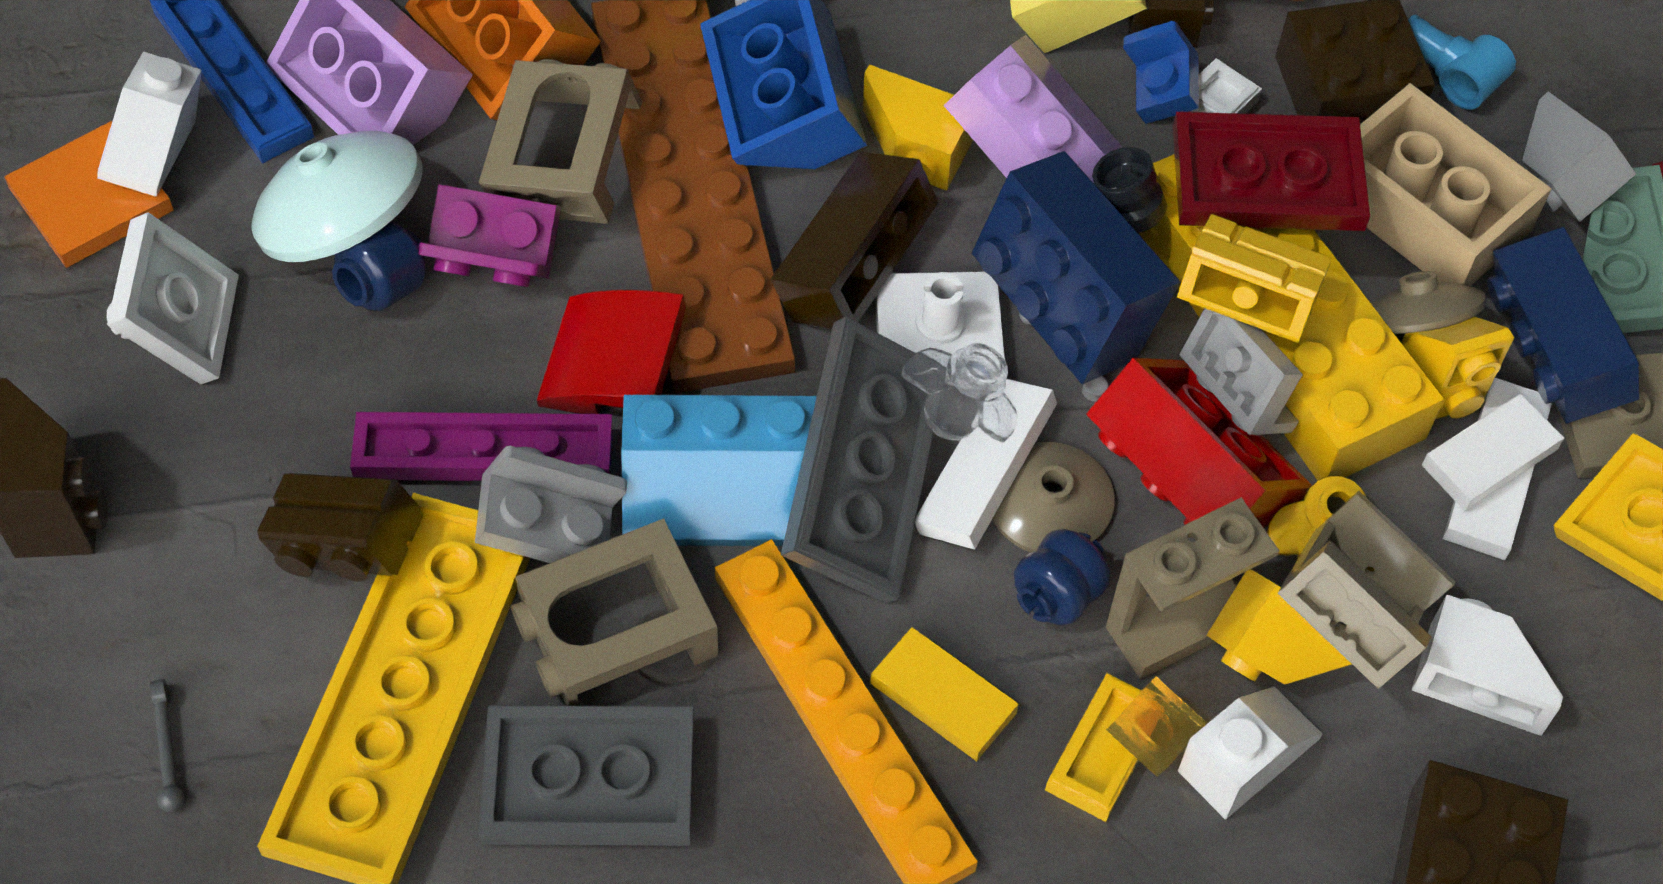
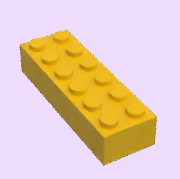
M1173 154L1153 163L1157 174L1156 181L1161 185L1166 199V214L1157 225L1150 230L1139 233V235L1182 283L1194 245L1205 226L1179 225L1175 156ZM1251 228L1332 258L1315 306L1299 342L1297 343L1262 330L1303 374L1285 404L1289 411L1298 419V424L1292 433L1283 434L1317 481L1328 476L1348 477L1425 440L1445 399L1316 231L1311 229ZM1189 302L1200 318L1204 308Z

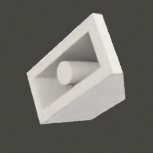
M143 51L123 86L99 164L97 179L157 197L195 124L201 69Z
M1446 595L1431 622L1428 631L1431 639L1427 648L1422 652L1412 691L1541 736L1559 711L1563 696L1511 616L1493 611L1490 606L1479 600L1459 599Z
M1271 687L1239 697L1193 735L1188 742L1178 772L1226 820L1314 745L1323 733L1277 688Z

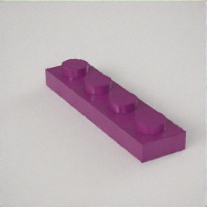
M356 412L350 469L353 477L482 481V474L504 447L514 446L535 448L543 452L545 456L577 465H594L611 474L613 419L612 414Z

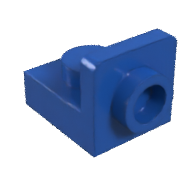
M1169 21L1124 36L1123 49L1136 65V112L1145 124L1175 116L1176 111L1188 112L1199 108L1198 53L1176 22Z

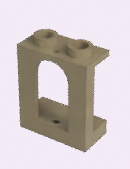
M543 59L539 62L515 60L479 180L483 191L490 194L557 205L561 207L559 218L561 220L609 224L614 201L604 182L625 108L640 109L642 105V100L628 69L619 68L607 63L584 66L564 64L552 59ZM536 101L588 105L570 169L517 165Z
M1358 491L1314 531L1278 594L1379 689L1427 648L1431 636L1418 623L1424 611L1450 590L1456 581ZM1367 567H1373L1375 571H1369Z
M1241 497L1126 553L1106 623V629L1139 679L1142 680L1215 643L1214 640L1207 636V633L1237 587L1232 578L1278 556L1279 549ZM1188 538L1195 539V542L1189 541Z
M664 518L516 576L520 602L511 605L516 625L525 643L536 639L544 658L535 662L548 696L553 698L561 694L566 706H579L577 696L579 693L684 650H687L694 666L719 656L717 624ZM645 563L668 614L593 644L583 646L572 645L556 637L550 629L548 620L551 609L558 599L569 592Z

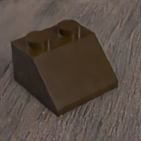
M0 378V533L14 558L94 554L97 529H104L107 523V501L104 491L96 490L92 483L91 467L88 458L79 456L69 433L11 381L7 378Z

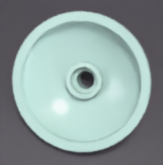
M359 131L340 134L308 145L280 168L261 193L252 218L253 237L266 255L285 262L317 260L349 249L381 230L408 204L421 181L423 167L420 156L407 139L382 131Z

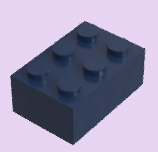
M1065 151L1009 172L971 253L980 263L982 269L992 277L1017 307L1019 313L1029 321L1051 347L1057 358L1067 366L1082 385L1123 367L1132 358L1138 357L1181 283Z

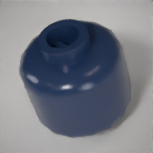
M390 221L369 238L335 254L332 275L336 288L354 306H362L372 311L385 310L420 288L423 284L426 269L425 256L419 255L420 239L413 232L405 230L403 227Z

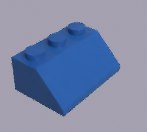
M748 0L700 23L732 159L738 165L817 169L868 146L831 12L822 0Z

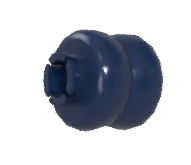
M1068 529L1054 530L1043 538L1036 551L1029 553L1021 559L1014 570V585L1018 592V602L1028 615L1033 611L1035 613L1033 619L1061 626L1071 624L1079 619L1089 603L1102 596L1110 584V569L1106 561L1107 555L1105 550L1096 539L1091 542V536L1086 533H1078Z

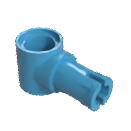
M1416 14L1408 19L1426 63L1435 69V74L1439 77V85L1442 92L1449 101L1462 109L1473 110L1478 108L1516 69V60L1513 52L1506 43L1497 37L1480 35L1473 41H1470L1461 35L1457 37L1448 35Z

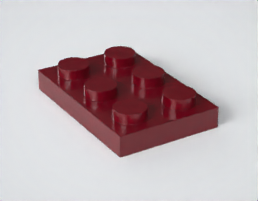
M1176 111L1173 123L1179 225L1205 226L1210 215L1213 214L1235 222L1238 226L1249 228L1366 230L1371 216L1359 117Z

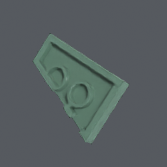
M1660 165L1633 168L1636 175L1590 214L1582 260L1622 333L1663 329V177Z

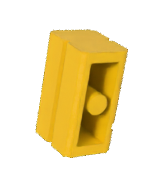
M1211 214L1194 245L1177 298L1298 343L1315 306L1332 258L1249 227L1238 226L1235 222Z

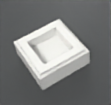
M1216 58L1199 74V108L1190 112L1246 114L1259 101L1262 88Z

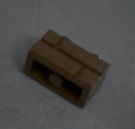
M284 473L273 496L275 505L274 507H268L257 533L259 540L275 556V563L290 574L309 577L314 569L333 571L345 579L361 582L366 579L368 574L398 575L408 552L406 543L413 540L423 515L420 506L395 479Z

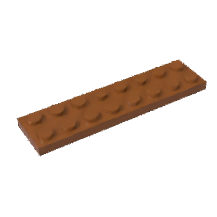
M606 0L592 2V19L596 36L601 40L598 47L602 63L628 69L642 100L640 109L625 108L618 132V140L651 291L683 294L686 304L685 314L668 369L673 394L795 373V357L780 297L770 281L774 272L747 165H738L732 159L700 23L710 19L707 1Z

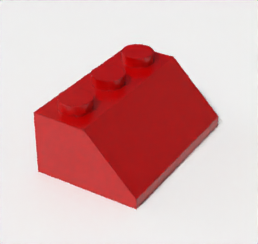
M1132 358L1086 413L1101 429L1098 433L1101 442L1116 455L1123 458L1128 457L1143 473L1140 476L1143 485L1157 498L1166 502L1171 501L1186 517L1183 521L1184 525L1242 497L1259 523L1265 528L1282 507L1303 500L1307 491L1312 486L1262 435H1249L1233 422L1232 414L1212 392L1205 389L1198 382L1197 375L1184 360Z

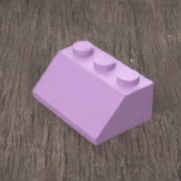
M299 0L266 62L272 73L338 135L359 131H382L399 135L411 142L412 145L447 121L473 75L390 0Z
M1027 35L1005 49L971 78L944 105L1006 178L1012 170L1065 151L1094 183L1092 173L1094 166L1100 158L1110 151L1122 148L1121 144Z

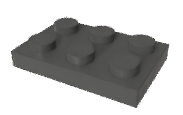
M488 705L479 821L481 845L691 846L694 708L684 706Z

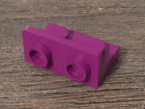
M438 184L428 244L419 243V255L435 258L433 270L470 277L471 266L476 265L494 269L492 281L529 287L531 276L549 279L561 207Z

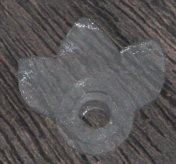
M973 343L956 350L953 354L936 348H927L910 357L903 366L902 377L928 395L924 403V418L929 428L937 436L948 440H961L968 437L979 427L991 438L1004 443L1014 432L1017 426V411L1004 392L1008 367L1004 358L994 348L982 343Z

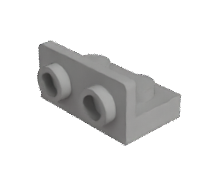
M1204 308L1179 354L1181 358L1195 372L1198 382L1205 389L1212 392L1232 414L1233 422L1249 435L1292 433L1298 424V419L1289 411L1285 404L1303 374L1261 329Z
M506 446L482 474L475 543L552 563L610 540L612 508L626 494L627 480L608 474L600 467L594 465H577L545 456L543 452L535 448Z

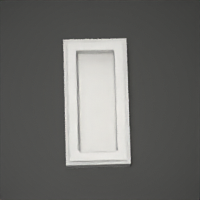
M1520 393L1429 452L1422 466L1456 503L1466 511L1558 450L1564 437Z

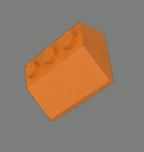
M409 0L404 6L421 29L473 74L466 88L489 118L493 120H498L515 60L539 62L543 59H552L564 64L584 65L601 42L568 0Z

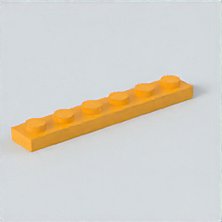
M771 539L716 566V582L903 884H955L976 872L978 861L786 560L781 556L773 540Z

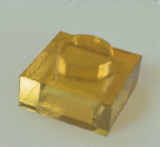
M1155 676L1106 730L1158 777L1188 745L1190 738L1201 730L1207 722Z

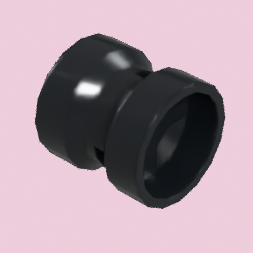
M1122 147L1110 151L1100 158L1094 166L1092 173L1095 186L1137 233L1150 230L1157 225L1166 214L1167 203L1161 185L1156 181L1157 174L1151 156L1143 149Z

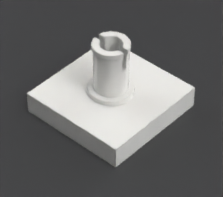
M147 212L130 220L113 300L107 309V325L116 335L120 333L121 338L130 339L202 385L218 379L220 375L239 275Z
M986 272L890 274L875 297L877 333L945 368L946 372L942 389L991 388L997 377L1006 378L999 291L997 283Z

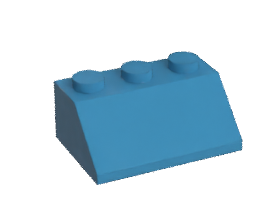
M624 395L621 458L622 478L627 480L626 494L622 497V535L664 518L677 546H759L771 539L776 546H783L817 396Z

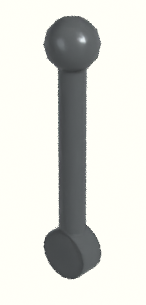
M159 679L150 681V693L155 710L163 784L162 790L158 793L157 803L163 811L174 813L184 805L185 794L181 788L177 787L168 710V705L170 704L169 691L166 680Z

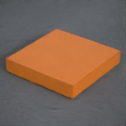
M112 121L4 176L10 191L65 268L126 237L131 219L147 212L159 219L174 211L170 198L162 187L156 197L97 179L99 164Z

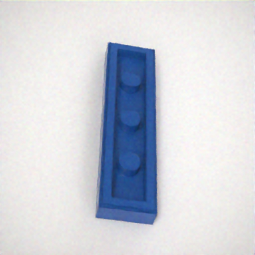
M150 0L155 16L191 66L202 70V81L261 163L314 138L309 121L219 0Z

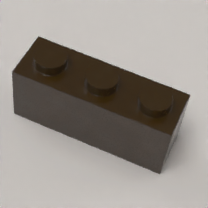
M860 152L770 279L792 322L832 329L834 322L846 316L859 322L939 203L919 159Z

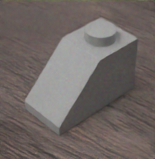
M1549 91L1539 99L1522 161L1534 176L1552 188L1544 206L1551 212H1555L1561 207L1580 222L1634 177L1636 173L1610 135Z

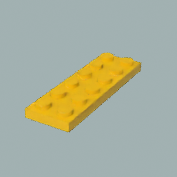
M413 493L411 497L420 506L423 517L413 540L406 543L408 552L399 573L393 576H376L257 845L263 857L354 884H398L518 590L516 576L524 574L530 560L529 557L476 544L475 534L478 510Z

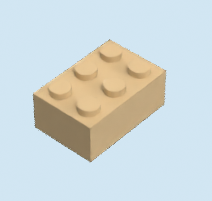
M1411 83L1360 124L1371 216L1367 228L1420 270L1435 272L1438 282L1458 283L1467 286L1473 285L1494 266L1493 250L1520 242L1532 232L1552 188Z

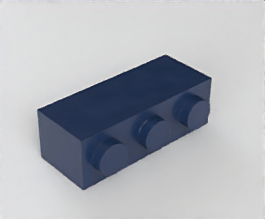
M1565 227L1493 250L1495 276L1487 279L1488 290L1496 310L1499 313L1508 311L1513 320L1510 323V331L1514 336L1513 342L1519 355L1522 358L1531 355L1537 367L1533 369V375L1538 392L1544 403L1555 402L1565 424L1639 400V362Z

